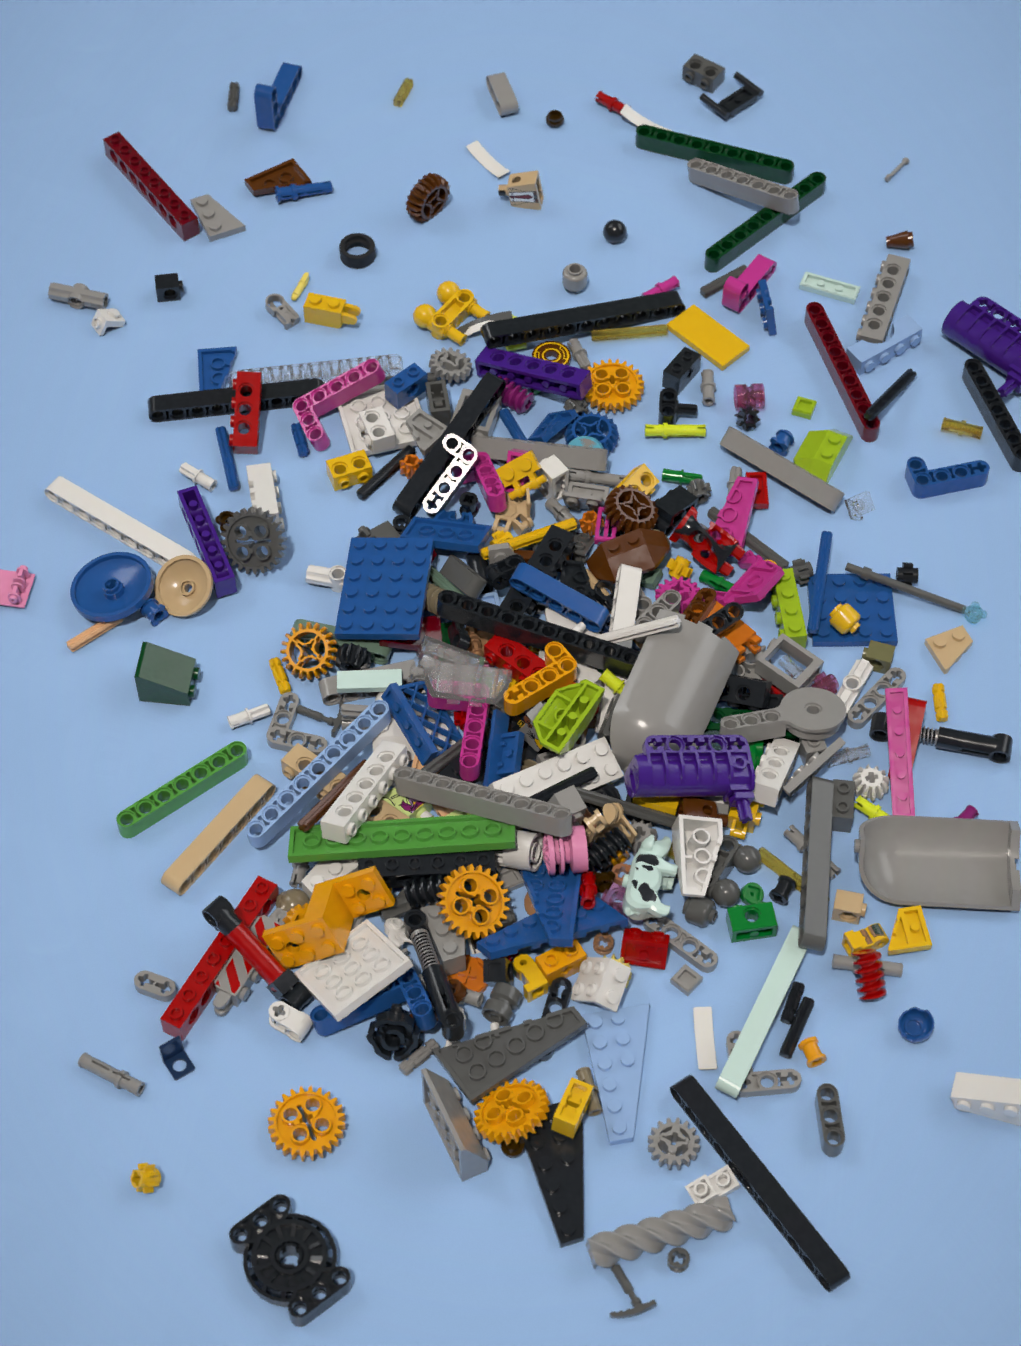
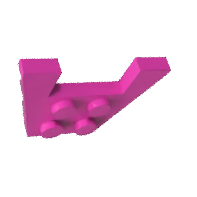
M748 550L737 562L740 568L747 569L746 572L728 592L716 591V601L723 606L731 602L744 604L761 601L785 573L780 566L769 560L765 561L760 555H754L751 550Z

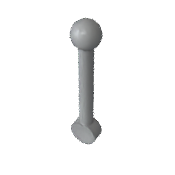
M903 158L902 162L890 174H887L884 180L889 182L896 172L909 163V159Z

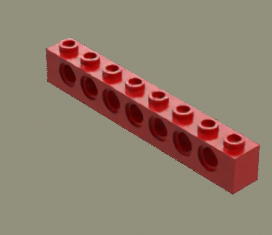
M257 876L235 908V914L249 929L257 917L262 915L268 916L275 906L276 898L279 895L278 885L261 876ZM221 932L218 933L160 1018L163 1032L173 1037L179 1035L182 1041H184L215 995L216 987L214 981L236 950Z

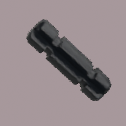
M793 982L781 1014L780 1021L782 1023L792 1024L804 992L805 985L803 983Z

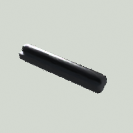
M802 998L779 1054L781 1057L786 1059L792 1057L813 1009L814 1000L812 998Z

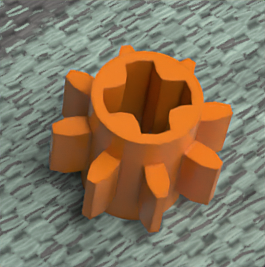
M416 454L406 455L404 460L399 461L400 474H405L407 479H410L423 462V459H419Z
M594 510L583 513L582 519H579L582 533L587 532L590 536L595 535L598 514ZM602 516L601 530H602V527H605V523H604L603 516Z

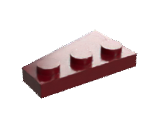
M440 616L423 617L420 640H379V646L440 654L443 650Z

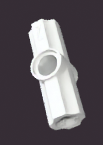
M310 565L306 571V583L328 586L332 591L340 593L342 592L346 568L341 565L331 568Z
M863 658L856 660L849 674L844 677L842 686L837 693V696L841 698L846 706V717L854 702L859 699L860 692L873 671V666L870 662Z

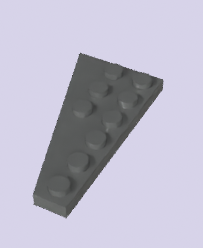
M571 1006L548 1013L545 1017L536 1020L528 1019L523 1021L522 1024L513 1027L511 1025L475 1035V1038L463 1042L459 1040L452 1042V1045L447 1047L433 1048L431 1051L472 1105L588 1026L576 1008Z

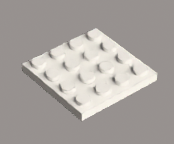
M383 384L375 386L337 407L351 453L364 449L367 456L374 455L371 448L366 447L364 433H360L357 421H360L359 412L378 406L383 407L396 439V448L379 453L403 449L407 445L417 446L406 426V420L419 408L421 409L418 397L398 410L385 399Z
M366 919L350 931L343 953L307 963L294 972V974L298 977L299 982L308 989L310 994L339 1022L360 1005L366 1003L379 991L386 988L387 985L399 976L403 975L413 967V964L400 949Z

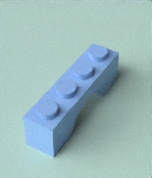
M906 315L892 323L891 339L888 341L869 343L860 340L849 346L846 354L855 372L860 376L865 372H870L874 367L886 363L892 357L902 354L910 347L917 346L921 341L923 329L909 315Z

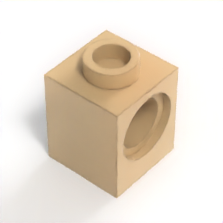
M837 889L831 920L858 925L860 916L865 917L867 904L863 903L864 894Z

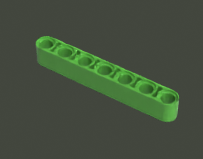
M240 741L228 744L121 811L116 817L120 835L124 838L135 837L243 769L248 764L246 745Z

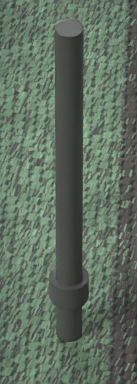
M848 562L845 567L846 571L859 575L861 579L867 581L870 579L963 614L965 612V605L873 572L871 568L865 566L862 568Z

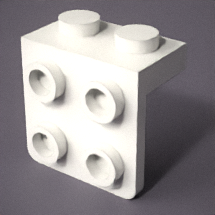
M587 957V960H584L580 965L577 981L572 987L571 1000L595 1003L611 1012H617L632 968L612 958Z

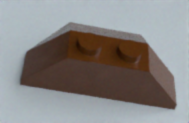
M639 528L602 542L586 563L590 572L597 580H607L615 584L620 564L641 568L642 574L656 569L671 549L664 532Z

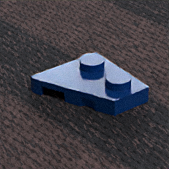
M575 409L548 413L528 440L549 442L554 435L578 416Z

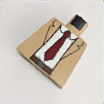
M539 171L511 174L507 185H499V196H509L510 204L513 207L541 210L544 194Z

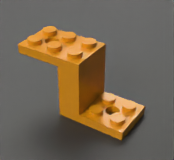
M372 866L315 884L305 917L264 930L262 937L285 969L294 968L343 953L354 918L395 905L396 900L377 868ZM359 890L369 891L370 894H362ZM289 942H293L294 944H298L299 946L293 947L289 944Z

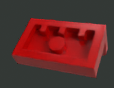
M625 928L620 958L623 957L624 963H629L630 965L665 970L670 935L664 934L661 931L648 932L642 931L639 928Z

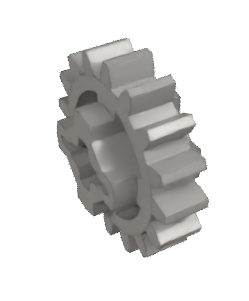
M450 347L449 350L442 348L441 352L435 350V354H431L429 361L430 373H435V378L441 377V380L446 379L449 383L452 380H455L456 383H459L460 379L465 381L466 376H470L472 368L471 359L466 358V353L460 354L459 349L453 351Z
M667 1118L666 1124L659 1121L658 1129L651 1128V1135H648V1152H653L652 1160L659 1159L658 1166L661 1167L666 1163L668 1164V1170H671L672 1165H676V1168L680 1170L682 1163L688 1167L690 1159L696 1160L697 1154L695 1152H699L700 1145L697 1144L699 1143V1136L695 1135V1127L688 1129V1121L682 1125L679 1118L675 1120V1123H672L670 1118Z

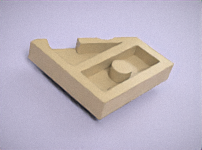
M962 625L925 639L924 644L943 674H947L950 667L955 662L957 663L962 654L967 652L972 646L973 640Z

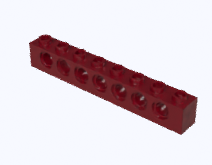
M116 132L103 139L106 156L184 242L200 234L198 217L120 132Z

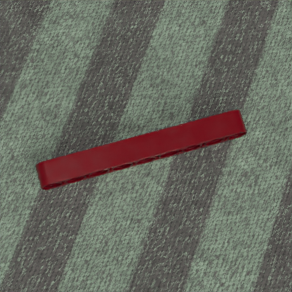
M811 302L806 306L805 325L861 439L865 442H874L878 438L880 420L878 416L872 421L864 418V413L872 404L823 306L818 302Z

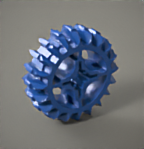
M591 411L589 414L583 412L581 416L578 415L567 425L564 439L566 445H568L571 440L578 436L594 437L602 444L604 449L608 450L609 454V452L613 453L614 447L618 444L619 433L617 425L614 424L613 419H608L607 414L601 416L600 412L593 414Z

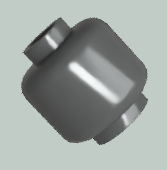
M688 897L682 909L687 922L703 928L709 923H714L718 915V911L715 910V902L706 897Z

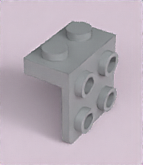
M569 481L568 491L562 492V498L566 507L570 510H594L598 514V508L604 506L606 497L610 493V487Z

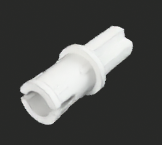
M186 462L182 463L179 468V472L191 479L194 484L198 483L210 492L216 488L217 480L206 475L202 469L198 470Z
M263 704L250 710L245 708L244 711L227 716L230 728L234 729L248 723L253 724V720L270 715V707L268 704Z

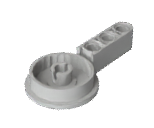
M815 687L799 688L786 694L780 705L776 708L723 717L720 721L719 735H741L749 743L784 737L787 729L793 735L803 739L822 740L833 736L839 730L846 717V706L840 697L828 690Z

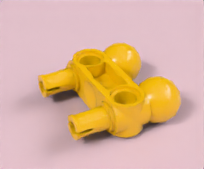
M444 281L439 285L436 293L438 300L444 305L436 312L433 306L421 304L414 310L413 319L417 326L430 330L434 338L440 340L449 338L462 346L467 340V335L456 328L469 315L479 319L490 315V311L478 305L477 299L474 298V294L470 290L460 289L455 282Z

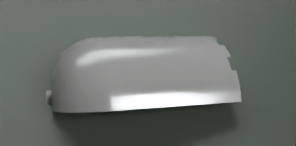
M659 610L655 620L678 615L681 623L679 628L647 636L614 708L610 726V743L612 753L623 773L627 770L634 755L643 753L642 745L648 736L704 734L739 655L736 647L727 638H719L712 633L713 628L700 621L695 624L686 620V615L677 612ZM650 743L649 746H652L653 750H656L657 747L654 746L653 743ZM669 743V747L672 750H679V746L676 743ZM692 743L691 746H695L696 749H697L698 746H696L695 743Z
M887 815L871 818L860 825L859 838L854 839V853H858L859 871L865 886L879 899L897 905L1020 911V870H1016L1015 859H1019L1021 834L1018 821Z

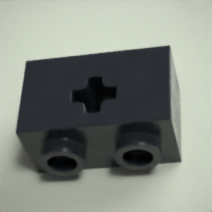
M684 346L663 370L662 387L673 388L679 395L700 371L701 354Z

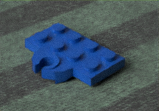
M443 509L436 514L434 519L414 516L400 538H433L434 549L440 548L447 549L448 551H464L474 554L479 553L492 534V526L475 524L471 512H462L461 518L456 519V511L446 512Z

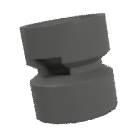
M497 982L490 993V999L486 1001L482 1009V1015L491 1023L498 1022L499 1026H508L514 1015L512 1010L517 1009L522 999L521 992L510 984Z

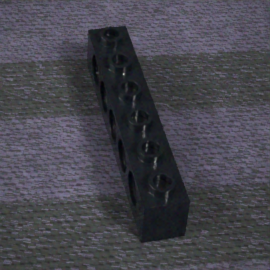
M552 524L527 564L556 579V573L559 569H563L568 554L571 555L576 547L574 533ZM511 587L500 606L533 616L537 609L538 601L529 596L524 597L527 595Z
M495 851L358 858V871L375 866L388 888H403L405 880H408L410 886H412L413 879H417L418 884H420L421 877H425L427 883H429L431 875L438 881V874L446 877L447 872L458 871V868L464 866L467 870V866L473 864L474 870L477 866L482 865V872L490 868V876L496 874ZM467 881L464 882V885H469V884H470V883L467 882Z

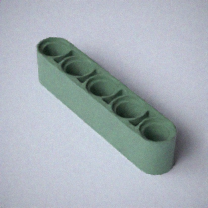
M297 619L295 620L293 627L299 631L298 624L300 623L303 624L306 629L307 622L312 623V628L314 624L318 622ZM318 623L320 624V629L322 627L327 628L326 634L329 632L333 633V637L330 640H336L337 644L333 645L332 648L339 649V646H342L343 643L349 645L353 643L354 645L367 648V651L371 653V663L379 665L388 663L392 647L379 646V640L335 639L334 632L336 626ZM316 634L304 635L299 640L307 643L311 638L314 639ZM321 639L319 652L325 653V646Z

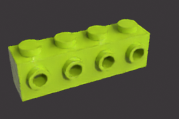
M793 568L782 569L785 574L770 590L772 592V608H775L776 611L775 623L779 626L778 637L783 633L805 648L807 632Z

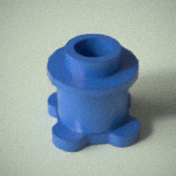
M778 430L776 437L770 439L769 449L785 457L788 454L786 450L794 443L792 433L788 430Z
M155 598L148 599L140 609L141 614L147 616L152 626H157L169 614L165 610V606L163 604L159 605Z

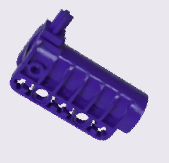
M978 297L971 304L963 300L958 302L946 316L941 329L942 333L1006 375L1005 383L997 390L1000 393V397H1007L1013 391L1019 394L1021 392V319L988 297ZM999 314L1003 318L997 319L993 315Z
M651 735L645 739L642 745L643 753L634 755L624 773L626 791L631 798L722 796L723 802L729 801L730 807H737L739 821L747 823V821L753 820L750 804L755 798L753 793L755 788V772L748 741L741 735ZM737 742V744L742 747L738 749V747L734 745V743ZM650 743H653V745L657 747L656 750H653V747L649 746ZM669 743H676L679 746V750H672L669 747ZM692 743H695L696 746H700L699 749H696L695 746H691ZM711 743H718L722 750L713 749Z

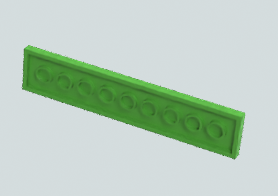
M473 814L365 821L358 828L356 835L352 836L347 844L324 839L320 824L312 826L307 832L300 831L299 826H291L288 861L289 863L515 849L516 826Z

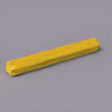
M574 518L553 524L567 531L577 528V522ZM551 525L496 544L509 543L513 550L540 542ZM488 546L480 550L483 560L488 559Z

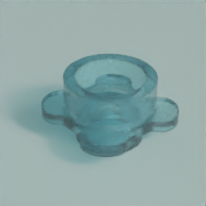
M975 601L970 606H965L962 609L965 619L970 623H978L981 618L987 617V612L982 610L980 604Z

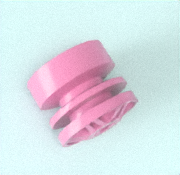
M584 825L573 826L572 834L566 837L555 836L553 838V835L544 833L542 852L549 876L555 875V865H558L560 874H564L565 864L570 865L572 873L588 872V848Z

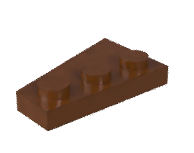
M293 158L244 179L246 187L254 196L274 193L275 186L286 187L293 183L296 186L312 183L311 179Z

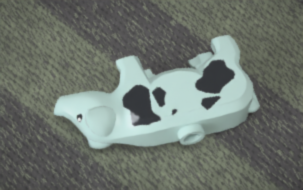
M651 834L644 839L633 858L629 874H624L621 886L625 887L622 908L625 915L633 920H643L650 917L661 918L669 914L670 906L661 903L658 896L659 890H672L678 865L665 861L672 843L671 839L667 836L662 840H655L654 835Z

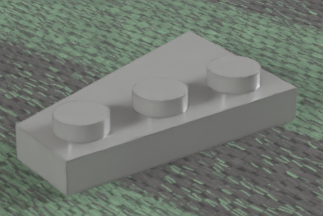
M209 194L190 199L191 206L210 242L246 231L245 225Z

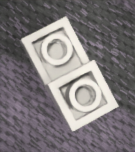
M727 1164L709 1176L704 1174L686 1185L685 1188L694 1203H706L714 1197L726 1196L741 1188Z

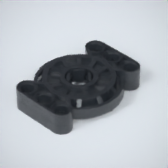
M277 1194L230 1229L229 1238L231 1246L236 1253L243 1254V1267L247 1282L252 1290L261 1299L273 1305L288 1307L290 1320L295 1326L303 1327L309 1324L350 1292V1273L345 1267L337 1266V1250L331 1234L319 1221L306 1215L292 1214L291 1201L286 1195ZM278 1207H286V1210L283 1212L275 1211ZM259 1221L267 1222L262 1227L256 1226ZM239 1236L247 1237L244 1241H236V1238ZM331 1248L333 1252V1259L330 1258L328 1255V1251ZM293 1255L298 1257V1266L285 1264L282 1261L285 1257ZM248 1261L252 1263L250 1271H248ZM338 1278L346 1280L343 1284L338 1285L334 1283ZM318 1293H323L326 1295L321 1300H317L314 1298V1296ZM299 1308L306 1310L302 1315H297L294 1312Z

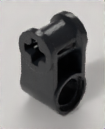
M518 554L510 555L503 560L488 565L485 568L484 575L488 580L492 581V586L496 590H502L510 586L509 580L518 564L524 563V559Z

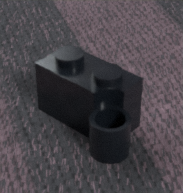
M679 485L675 489L669 490L662 498L656 499L655 507L658 508L657 514L659 516L653 529L664 532L668 537L692 506L696 508L698 497Z

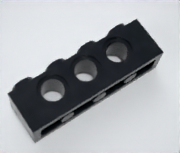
M730 674L726 682L730 689L729 693L725 695L722 691L718 703H720V700L727 701L728 706L740 707L743 704L748 705L749 710L761 711V708L769 706L772 681ZM745 687L750 691L748 699L743 696V689Z

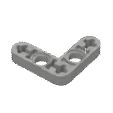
M284 693L279 699L267 731L268 745L273 749L289 752L294 747L291 744L292 741L301 739L303 741L301 745L318 756L328 746L327 740L321 736L291 730L297 716V708L300 705L299 698L295 693ZM290 701H293V703H290V705H289V711H288V710H287V707H286V704L289 703ZM281 717H286L289 719V721L285 724H280L277 722V720Z
M732 1031L727 1036L726 1051L728 1058L735 1046L733 1040L738 1039L741 1031ZM751 1067L744 1081L747 1089L741 1088L738 1096L755 1097L794 1093L800 1088L801 1075L794 1069L753 1072ZM788 1077H791L792 1081H794L793 1085H790L789 1081H787ZM768 1078L773 1081L774 1085L770 1088H765L761 1085L760 1081ZM778 1078H780V1082H781V1085H780V1086H777V1085H778Z

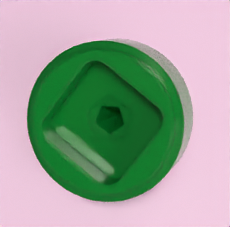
M750 882L740 890V898L746 905H752L763 900V889L757 883Z

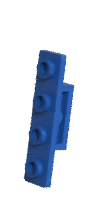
M499 709L493 710L483 781V786L486 787L502 779V777L519 772L521 768L525 734L521 731L508 733L509 716Z

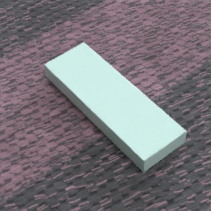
M805 272L799 286L801 290L850 304H855L860 292V286L810 272Z
M402 669L337 671V693L385 692L391 683L397 682L398 686L402 685Z

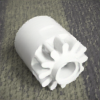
M516 829L515 849L491 850L495 851V863L503 867L531 872L537 871L543 860V836L540 833Z

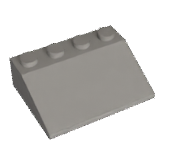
M426 1068L422 1069L423 1102L461 1181L463 1182L488 1171V1161L491 1160L486 1147L482 1148L479 1143L481 1138L477 1128H472L469 1123L471 1120L466 1107L462 1108L459 1102L461 1097L457 1088H452L449 1080Z

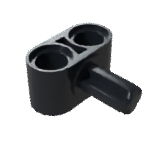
M664 388L660 391L658 424L668 423L676 425L678 415H697V405L678 403L677 391L673 388Z

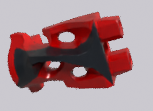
M692 506L669 537V540L677 542L678 539L687 542L693 549L691 555L715 574L718 571L729 576L734 567L725 560L730 554L740 560L746 551L738 544L739 541L714 522L710 521L709 529H705L698 522V512ZM717 531L720 533L721 539H715L712 532ZM697 534L703 535L704 540L703 542L698 543L694 541L693 537ZM706 550L709 553V557H702L701 551Z

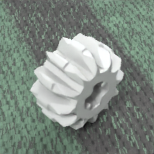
M869 764L865 769L859 767L857 773H854L852 780L855 781L856 797L861 795L865 799L870 798L872 803L875 801V798L881 800L889 789V777L885 776V770L878 771V766L871 768Z

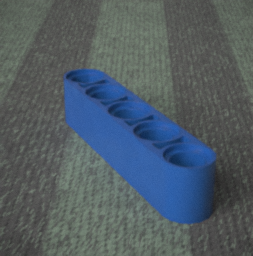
M519 563L509 580L510 585L514 589L577 624L583 622L589 631L600 632L610 614L606 607L527 563Z

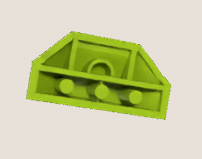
M836 429L809 431L793 462L829 483L853 436Z
M587 679L580 681V683L556 689L533 720V726L540 745L559 755L570 751L593 719L605 689Z

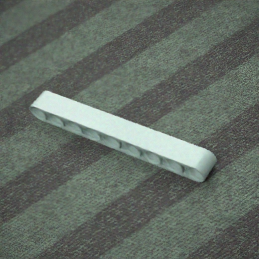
M794 925L716 1083L715 1089L734 1098H737L807 951V948L798 947L799 928Z

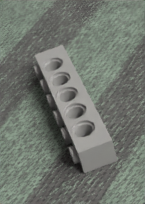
M888 254L886 261H882L880 272L882 273L877 275L875 282L877 288L873 287L870 297L872 301L867 303V315L862 317L861 326L863 328L858 329L856 340H864L869 343L885 342L909 272L911 259Z

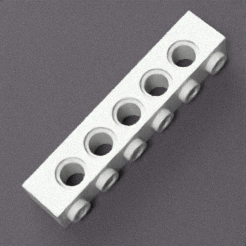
M386 740L381 741L320 820L322 837L324 839L347 844L352 836L356 835L358 828L367 820L368 815L377 807L380 799L388 792L389 787L395 781L394 771L399 767L408 766L409 755H407L406 745Z

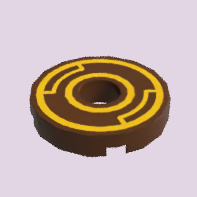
M546 341L540 343L532 352V357L564 365H570L571 363L570 350L560 342ZM553 356V357H555L556 359H554V360H549V359H547V357Z

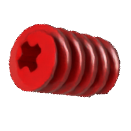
M863 949L852 952V956L859 957L858 960L853 962V965L860 966L859 969L854 971V974L861 975V978L855 980V983L863 984L862 987L857 989V992L864 993V996L859 999H877L886 995L887 990L882 988L886 983L884 979H881L884 976V972L880 970L883 963L878 960L881 958V953L876 951V949Z

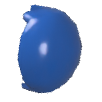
M917 1007L910 1008L899 1017L898 1031L909 1042H923L934 1031V1018L928 1010Z

